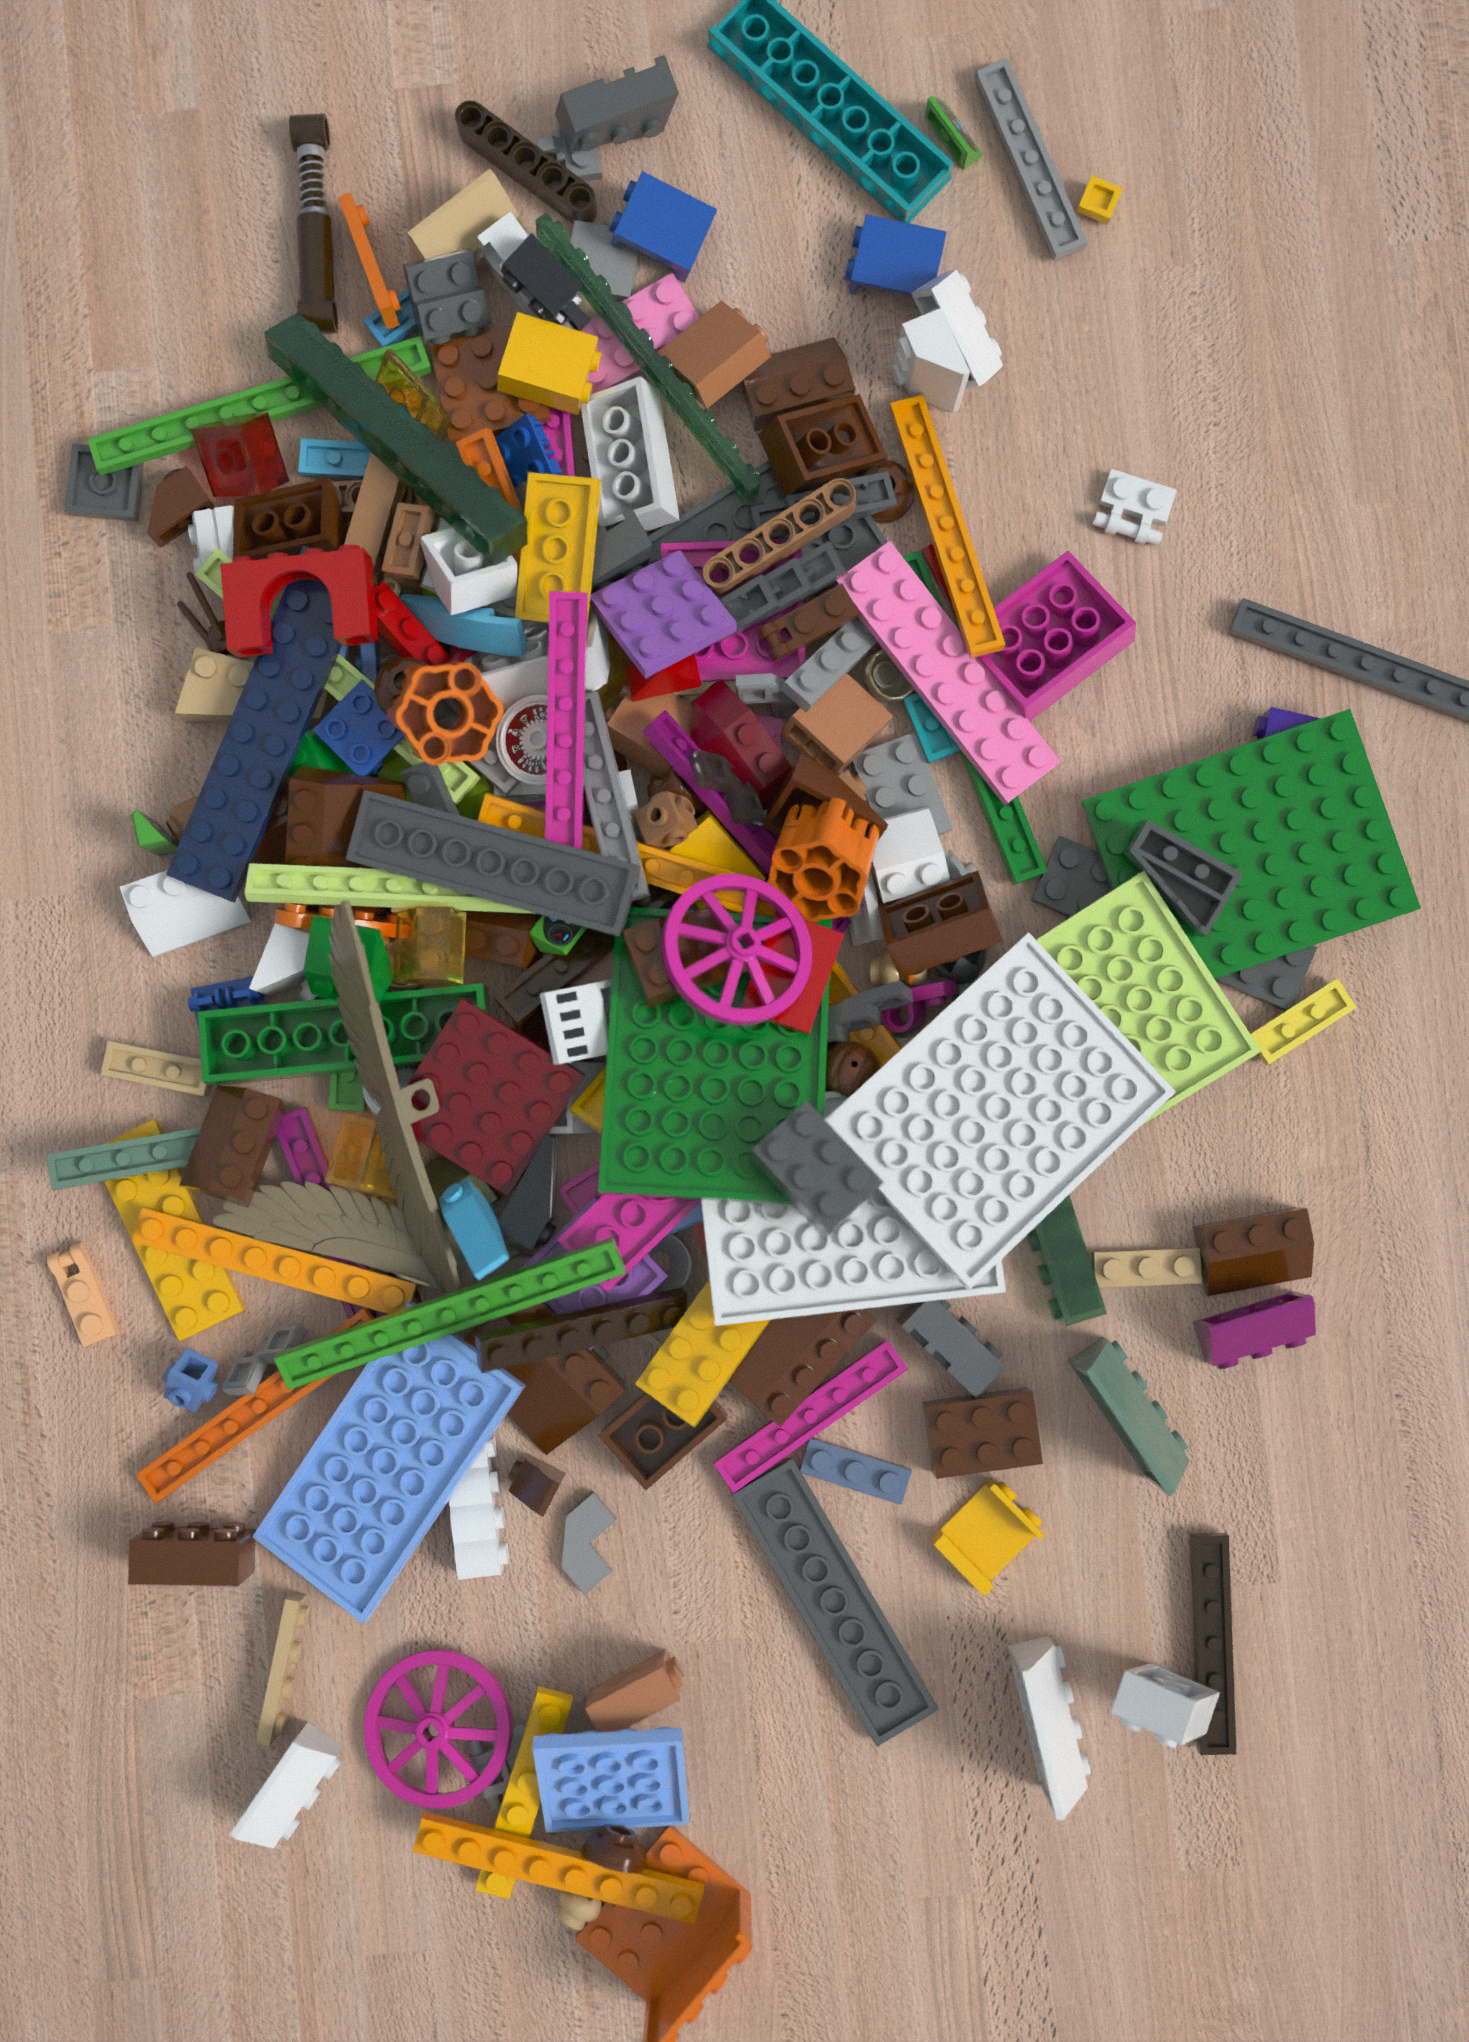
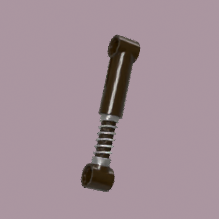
M325 113L290 115V138L293 150L297 152L298 172L300 173L298 176L300 182L299 190L301 191L299 194V199L301 200L299 207L301 211L297 216L300 286L297 313L299 327L302 335L338 333L339 323L337 306L334 299L331 218L323 207L327 201L323 198L326 194V191L323 190L326 183L322 180L325 176V173L322 171L325 167L323 163L325 161L324 153L326 150H330L328 120Z

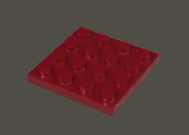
M463 997L407 1084L410 1085L422 1079H430L434 1084L440 1106L437 1113L411 1123L415 1139L508 1196L535 1155L545 1134L550 1132L586 1074L569 1063L554 1065L550 1051ZM423 1089L415 1091L412 1095L411 1103L416 1110H424L429 1103V1096Z

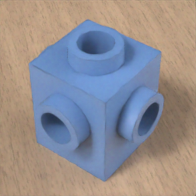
M186 1348L176 1363L172 1362L164 1374L163 1381L166 1382L163 1397L179 1408H186L196 1413L202 1402L209 1403L217 1390L218 1383L214 1382L219 1363Z

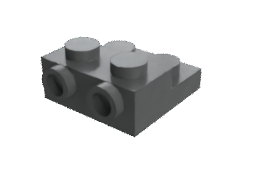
M470 248L402 264L417 332L424 340H430L431 344H442L450 341L449 334L462 331L464 336H473L483 332L482 326L491 324L484 289L479 285L474 255Z

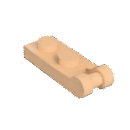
M80 1242L72 1245L70 1250L65 1253L55 1252L48 1255V1266L55 1275L83 1348L119 1334L120 1331L86 1246ZM76 1263L80 1273L71 1276L68 1266Z

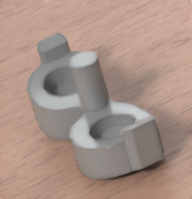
M950 849L945 855L949 877L955 879L972 873L970 871L974 868V864L969 862L964 867ZM982 879L984 888H986L990 882H985V880Z

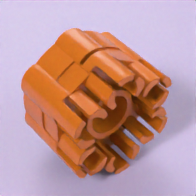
M459 661L434 666L413 664L407 667L403 672L406 677L402 679L401 694L392 702L394 704L392 708L388 707L387 718L391 724L403 733L409 747L413 750L412 754L431 765H439L444 762L455 763L465 760L477 761L484 757L497 724L502 719L503 705L494 696L493 691L482 678L478 668L472 664ZM443 698H455L459 704V718L450 728L442 729L434 721V706Z
M831 798L830 803L826 800L819 805L818 811L813 806L803 804L798 819L796 818L800 808L798 804L792 806L788 811L772 855V865L767 883L782 892L797 908L802 918L810 922L834 919L841 916L849 917L856 914L859 910L873 865L871 862L879 839V830L873 824L870 827L867 838L864 837L869 821L857 818L852 822L854 812L851 807L845 808L847 802L840 798Z

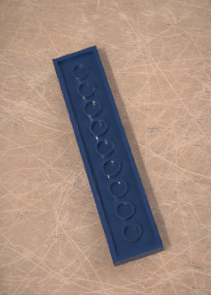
M303 546L299 555H303L304 550L311 548ZM298 580L286 586L271 621L273 654L256 657L166 874L233 903L236 902L248 873L249 863L253 861L342 647V644L334 638L332 605L329 591L326 585L315 580Z

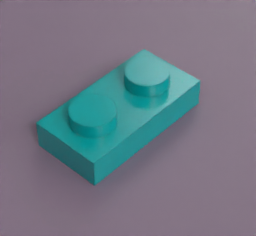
M918 693L903 698V705L913 730L917 734L928 765L961 751Z

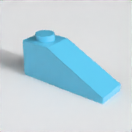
M466 1178L461 1183L449 1186L439 1198L442 1214L474 1276L480 1280L509 1259L493 1206L469 1178Z

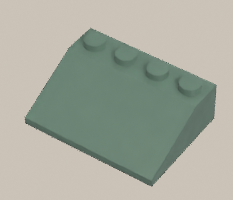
M1101 1337L1067 1361L1145 1477L1170 1496L1176 1492L1190 1461L1184 1453L1188 1446L1176 1430L1170 1432L1164 1423V1420L1168 1417L1156 1400L1153 1402L1149 1401L1143 1392L1148 1388L1146 1383L1136 1370L1132 1373L1123 1362L1128 1357L1118 1342L1115 1340L1110 1343L1108 1339Z

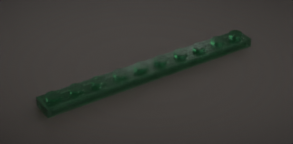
M547 212L535 220L536 236L540 242L584 285L581 294L745 502L748 504L759 494L761 484L759 481L761 479L754 466L743 462L738 455L739 450L735 442L729 436L724 437L717 429L718 424L713 414L708 409L702 410L695 401L697 398L693 389L688 383H681L674 374L675 369L671 361L665 355L660 356L657 353L649 333L644 328L639 330L632 321L633 316L627 305L622 301L617 302L612 296L609 283L601 274L597 276L590 268V261L585 252L580 247L575 249L571 244L569 234L563 224L558 220L554 222Z

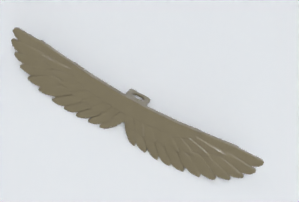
M345 900L341 902V905H336L334 908V918L330 919L332 933L329 934L332 952H329V958L334 974L331 975L340 996L337 998V1002L344 1017L342 1022L350 1039H347L348 1044L356 1056L354 1059L355 1065L362 1075L360 1080L368 1093L381 1107L375 1124L376 1134H380L381 1152L385 1151L386 1171H390V1183L392 1190H396L395 1195L399 1210H404L408 1234L413 1236L418 1256L423 1254L429 1274L433 1273L440 1290L444 1289L445 1293L448 1294L462 1289V1285L456 1269L457 1263L437 1212L439 1208L411 1127V1123L438 1112L440 1107L434 1084L430 1079H422L402 1088L399 1086L379 1003H376L364 945L360 942L350 902ZM419 1089L426 1091L429 1096L427 1107L421 1111L416 1110L411 1103L413 1093Z
M282 1181V1188L274 1185H260L259 1189L261 1192H254L249 1208L229 1201L225 1202L222 1207L230 1211V1213H220L212 1221L217 1226L252 1236L254 1239L346 1259L391 1272L400 1278L440 1290L433 1273L429 1274L423 1254L420 1256L417 1254L413 1236L408 1234L404 1211H400L399 1207L393 1204L390 1205L389 1210L377 1197H371L370 1202L360 1192L351 1191L350 1194L344 1188L334 1185L330 1186V1192L320 1185L309 1181L304 1183L305 1187L294 1182ZM451 1232L446 1236L457 1263L456 1269L462 1288L520 1269L534 1256L526 1253L520 1254L522 1252L521 1249L506 1246L509 1259L478 1280L474 1276L453 1233ZM603 1345L593 1348L604 1360L608 1359L609 1353Z

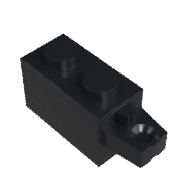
M531 233L502 264L503 282L514 293L518 294L521 291L530 300L529 308L540 319L544 320L547 318L550 322L556 321L559 325L566 321L575 330L582 331L590 322V318L578 307L583 302L578 295L581 293L584 285Z

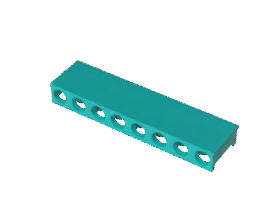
M741 0L716 27L712 25L708 29L707 47L896 220L910 223L952 179L951 173L954 162L776 0Z

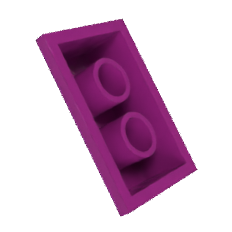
M1292 1291L1193 1321L1205 1363L1212 1366L1217 1365L1218 1369H1225L1239 1364L1238 1358L1251 1355L1252 1359L1262 1358L1273 1353L1271 1348L1285 1345V1348L1289 1349L1306 1344L1305 1338L1316 1335L1315 1302L1313 1296Z

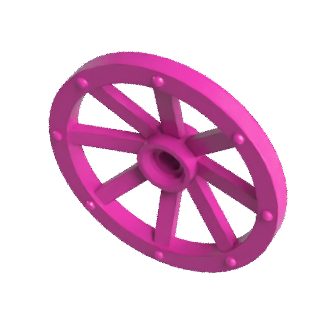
M723 874L699 881L686 890L675 902L663 927L662 956L672 984L686 1002L700 1013L714 1020L734 1025H751L772 1019L794 1003L808 981L812 966V945L807 926L797 908L782 892L757 878L740 874ZM724 890L745 892L740 926L734 922L713 892ZM758 897L773 907L783 919L754 931L752 924L756 898ZM701 898L726 933L681 923V920L688 907ZM789 929L795 944L796 961L762 946L761 942ZM678 936L720 945V950L684 969L678 952ZM737 940L743 941L746 944V949L741 948L742 946ZM757 958L793 974L788 988L777 1000L774 999ZM726 961L730 964L719 1002L717 1003L703 994L693 984L691 979ZM745 965L762 1001V1007L752 1009L730 1007L742 967Z
M446 1649L427 1650L401 1660L391 1667L379 1680L370 1696L365 1712L364 1741L374 1771L385 1786L394 1794L411 1804L421 1807L449 1808L476 1797L499 1775L507 1760L512 1742V1714L502 1686L482 1663L457 1651ZM438 1664L430 1712H428L406 1673L419 1666ZM452 1666L472 1676L479 1685L446 1712L443 1711L449 1668ZM395 1683L417 1717L418 1722L381 1715L386 1697ZM487 1693L495 1712L497 1729L455 1726L454 1720ZM431 1724L438 1731V1736L436 1737L432 1736L429 1732ZM380 1728L414 1734L416 1739L389 1762L382 1746ZM452 1739L496 1742L490 1762L482 1774L451 1742ZM422 1748L426 1749V1791L411 1785L397 1773ZM439 1749L471 1783L470 1785L456 1791L438 1793Z

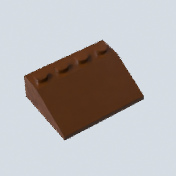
M301 766L290 778L285 865L377 869L345 860L363 791L368 790L406 801L407 788L405 783ZM305 904V910L318 911L320 904ZM351 906L352 913L353 909L368 910L374 912V917H386L387 913H392V907Z
M546 1302L479 1324L464 1340L476 1348V1334L557 1316V1314ZM589 1348L503 1368L526 1385L507 1415L546 1455L597 1418L625 1392L624 1380L594 1349L590 1350Z
M866 1309L771 1319L729 1378V1381L757 1408L781 1427L877 1320Z

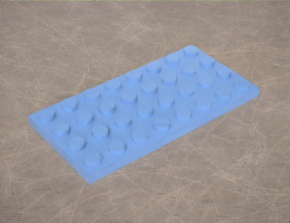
M413 1301L408 1302L404 1308L416 1305V1303ZM456 1333L368 1362L252 1537L364 1624L370 1619L526 1385L503 1368L481 1373L477 1366L476 1348Z

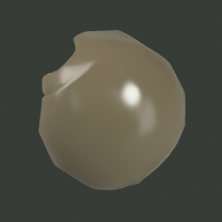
M884 649L878 650L867 659L863 671V682L870 695L880 701L896 702L914 691V688Z

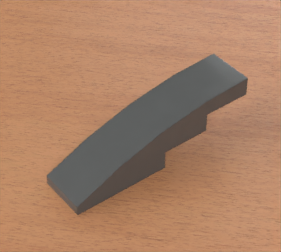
M888 471L846 479L855 488L856 508L850 517L838 525L897 506ZM816 490L787 495L784 501L750 507L748 515L752 530L754 531ZM837 493L832 496L831 502L835 505H844L849 501L850 497L845 493ZM807 512L801 517V521L806 525H812L819 520L820 516L814 512ZM778 531L772 535L771 539H786L790 535L784 531Z
M827 541L799 559L794 557L767 575L760 574L721 598L719 601L737 622V631L720 639L718 642L766 620L848 574L832 543Z
M898 980L866 990L828 1008L827 1049L838 1042H849L850 1032L882 1025L880 1011L914 1003L912 989Z

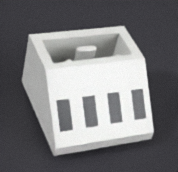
M612 979L540 993L554 1065L607 1055Z

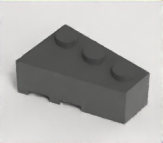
M665 55L654 58L655 66L637 73L634 67L623 70L625 77L608 84H604L603 79H599L562 93L555 116L568 151L578 149L589 151L598 145L612 142L613 144H622L632 138L642 136L652 138L663 132L679 94Z
M632 508L622 513L626 520L608 531H606L604 526L597 529L591 594L649 565L653 544Z
M1150 820L1141 823L1124 853L1140 872L1145 871L1156 890L1198 937H1206L1243 875L1240 871Z
M946 1299L912 1303L896 1321L977 1398L1006 1368L999 1361L1003 1354L989 1341L984 1345L973 1336L978 1330L963 1316L957 1320L948 1311L952 1305Z

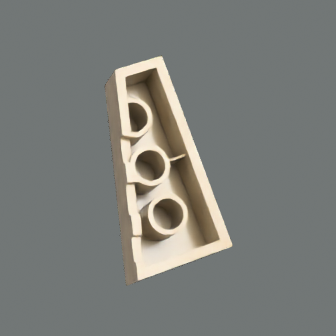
M195 647L175 714L185 722L198 723V721L229 724L254 663ZM325 688L309 726L316 727L334 708L336 698Z

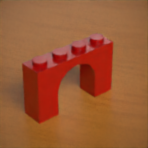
M342 545L338 547V551L330 552L316 548L306 549L303 551V555L294 556L281 552L271 553L267 555V559L259 560L242 556L233 558L232 563L220 564L227 650L238 658L273 654L270 620L273 601L285 586L298 580H315L326 585L331 597L334 638L340 644L351 646L379 643L372 557L364 548H360L358 545Z

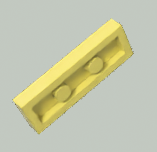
M1336 978L1300 1000L1288 1010L1283 1011L1251 1032L1250 1035L1261 1050L1258 1053L1265 1065H1269L1357 1007L1339 979Z

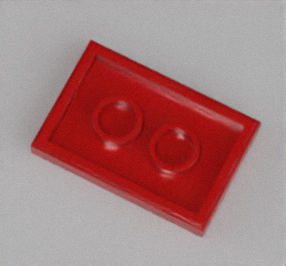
M775 911L772 923L783 919L777 911ZM804 920L812 945V966L808 981L794 1003L782 1013L767 1021L809 1036L844 933ZM789 929L765 940L763 946L796 961L795 944ZM758 959L774 999L777 1000L788 988L793 974ZM752 979L741 1009L763 1006Z

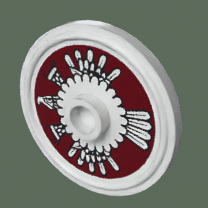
M542 694L527 696L515 702L503 715L496 734L498 756L505 769L516 779L532 785H546L548 695Z

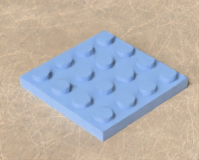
M659 1727L651 1730L622 1729L616 1732L586 1731L580 1734L561 1735L549 1733L545 1736H533L532 1750L546 1833L599 1830L605 1824L626 1828L689 1825L682 1728Z

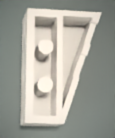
M510 211L479 234L477 238L490 273L524 314L539 318L529 308L530 300L521 291L518 294L514 293L502 280L504 276L501 272L502 264L528 237ZM564 321L563 324H562V326H565V327H568V328H571V329L573 328V327H572L570 324H568L566 321Z

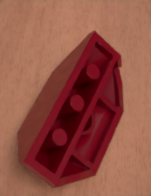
M722 679L717 680L692 700L690 738L753 810H768L772 799L791 770L792 765L751 709Z

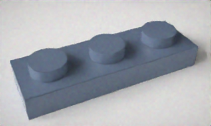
M813 1437L808 1440L800 1465L802 1474L900 1505L902 1504L912 1472L911 1468Z

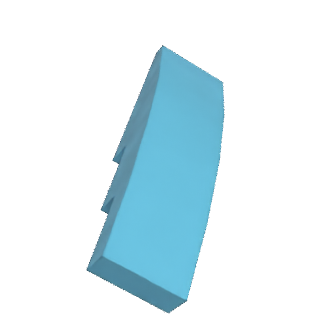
M403 594L400 597L406 607L437 641L465 649L514 657H523L527 651L520 618L495 617L493 608L480 607L450 615L438 596Z

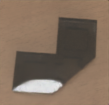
M695 750L689 755L697 786L724 792L733 823L759 828L766 823L757 790L748 781L743 784L730 770L733 765L724 756Z

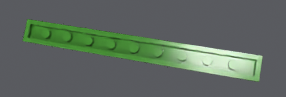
M417 336L91 437L87 441L96 470L102 476L432 373L421 337Z
M612 1236L276 1353L274 1361L287 1389L290 1390L624 1275L626 1267Z

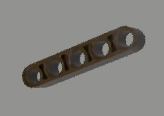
M468 100L462 102L455 111L457 128L461 140L467 146L572 224H574V220L594 222L597 216L596 199L593 188L480 103ZM470 121L479 122L473 127L465 126ZM497 141L506 142V144L501 147L492 146ZM524 161L534 162L529 167L519 166ZM551 181L561 182V184L555 188H550L546 186ZM578 201L588 202V205L583 208L573 206Z

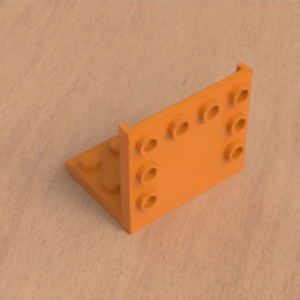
M666 1826L645 1851L647 1854L645 1869L704 1884V1894L695 1925L603 1901L601 1912L597 1919L586 1922L583 1929L579 1930L575 1936L577 1942L646 2001L642 2042H676L679 2036L678 2030L685 2022L691 2024L698 2017L703 2008V2000L710 1992L716 1994L722 1988L728 1978L727 1971L735 1962L738 1965L741 1964L753 1947L751 1944V1893L674 1826Z

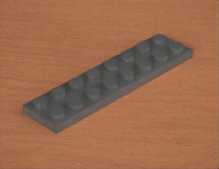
M368 790L363 791L345 859L622 937V931H624L641 868L637 864Z
M1059 836L1046 864L1048 872L1041 875L1031 901L1071 917L1110 892L1111 888L1098 852ZM1313 945L1219 977L1215 981L1285 1011L1293 1006L1317 947Z
M793 1457L752 1480L735 1493L732 1492V1498L875 1745H881L938 1711L939 1709Z

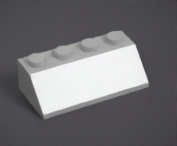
M640 376L591 394L588 404L581 403V411L591 477L602 480L598 513L599 528L604 526L606 531L623 522L626 519L622 513L630 508L635 512L645 531L680 521L659 391Z

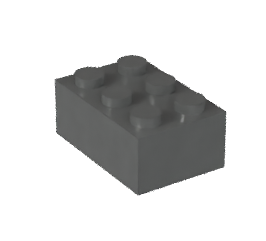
M807 1100L753 1148L749 1156L753 1163L824 1239L884 1183Z

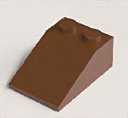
M860 394L778 415L758 434L785 497L787 495L816 490L822 484H826L836 478H844L887 458V454Z
M800 754L772 799L761 827L780 836L786 816L792 806L798 804L800 808L796 818L798 819L803 804L813 806L818 811L819 805L826 800L830 803L831 798H840L847 802L845 808L851 807L854 812L852 822L857 818L869 821L864 835L866 838L870 827L874 824L879 830L880 839L887 829L888 823L833 770Z
M709 909L685 913L681 920V923L726 933ZM667 917L655 919L622 931V943L647 1009L682 997L667 974L662 956V932ZM678 936V952L684 969L720 950V945ZM723 961L691 979V981L699 990L722 983L726 980L730 964ZM746 965L742 967L740 976L749 973Z

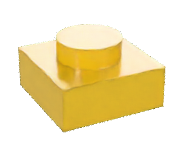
M1091 175L1076 212L1108 225L1123 188Z

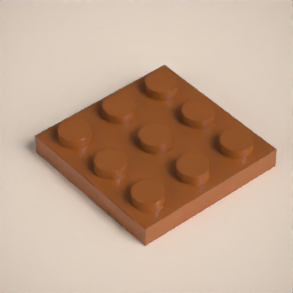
M513 325L450 340L442 344L430 345L449 442L452 447L457 446L455 442L484 428L492 429L494 437L498 436L525 413L535 416L537 421H541L543 425L547 424L546 422L552 421L549 406L497 391L498 372Z

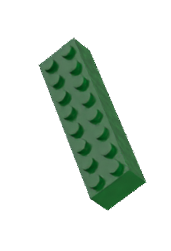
M483 983L385 993L379 1003V1008L394 1068L420 1066L463 997L491 1014L489 988ZM328 998L198 1011L202 1083L221 1086L359 1072L354 1062L356 1056L353 1054L347 1041L350 1037L342 1022L344 1017L341 1014L337 1000Z

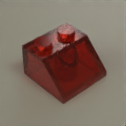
M268 412L243 414L191 429L213 497L262 495L289 482Z

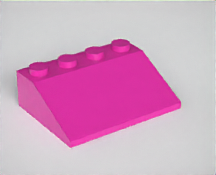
M1066 551L994 607L1006 645L1004 650L982 655L978 658L1022 715L1029 721H1032L1135 641L1136 622L1069 551Z

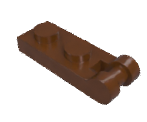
M841 583L777 620L763 625L756 633L762 642L766 641L770 648L768 654L772 661L776 663L858 618L860 613ZM786 630L791 640L782 643L778 634Z

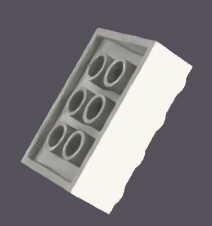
M589 606L587 627V692L597 690L604 684H607L610 669L607 627L591 606ZM522 620L527 651L523 657L478 651L473 656L466 658L465 663L472 664L478 668L482 678L493 691L494 696L501 701L503 712L507 711L515 702L524 697L539 694L548 695L549 623Z
M1046 1636L1007 1646L1040 1788L1056 1821H1059L1068 1815L1087 1790L1085 1775H1090L1091 1772L1086 1753H1080L1077 1740L1082 1739V1732L1077 1716L1071 1717L1068 1704L1074 1703V1698L1069 1681L1063 1682L1060 1668L1066 1667L1062 1648L1060 1645L1055 1646L1051 1638Z

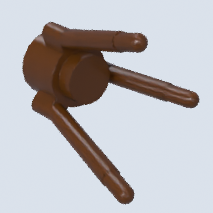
M188 572L186 574L187 579L211 624L208 628L210 634L182 601L177 603L178 608L204 639L210 651L223 655L231 654L227 650L225 620L218 622L193 573Z

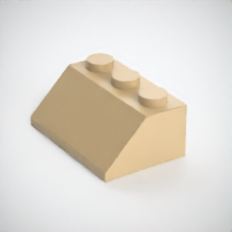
M490 168L407 232L417 261L470 248L473 251L476 267L481 268L486 265L477 236L510 211L522 227L518 212Z

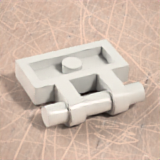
M1111 469L1098 504L1111 509L1110 515L1097 511L1092 525L1105 528L1104 532L1115 535L1117 532L1132 537L1134 542L1142 545L1147 542L1159 546L1163 532L1151 529V524L1155 523L1161 526L1166 524L1177 490ZM1122 513L1140 518L1139 525L1121 519Z

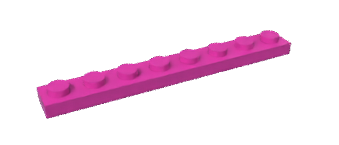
M550 591L545 839L582 849L588 593Z

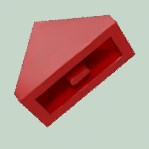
M695 654L647 678H644L634 663L626 669L633 702L702 686Z

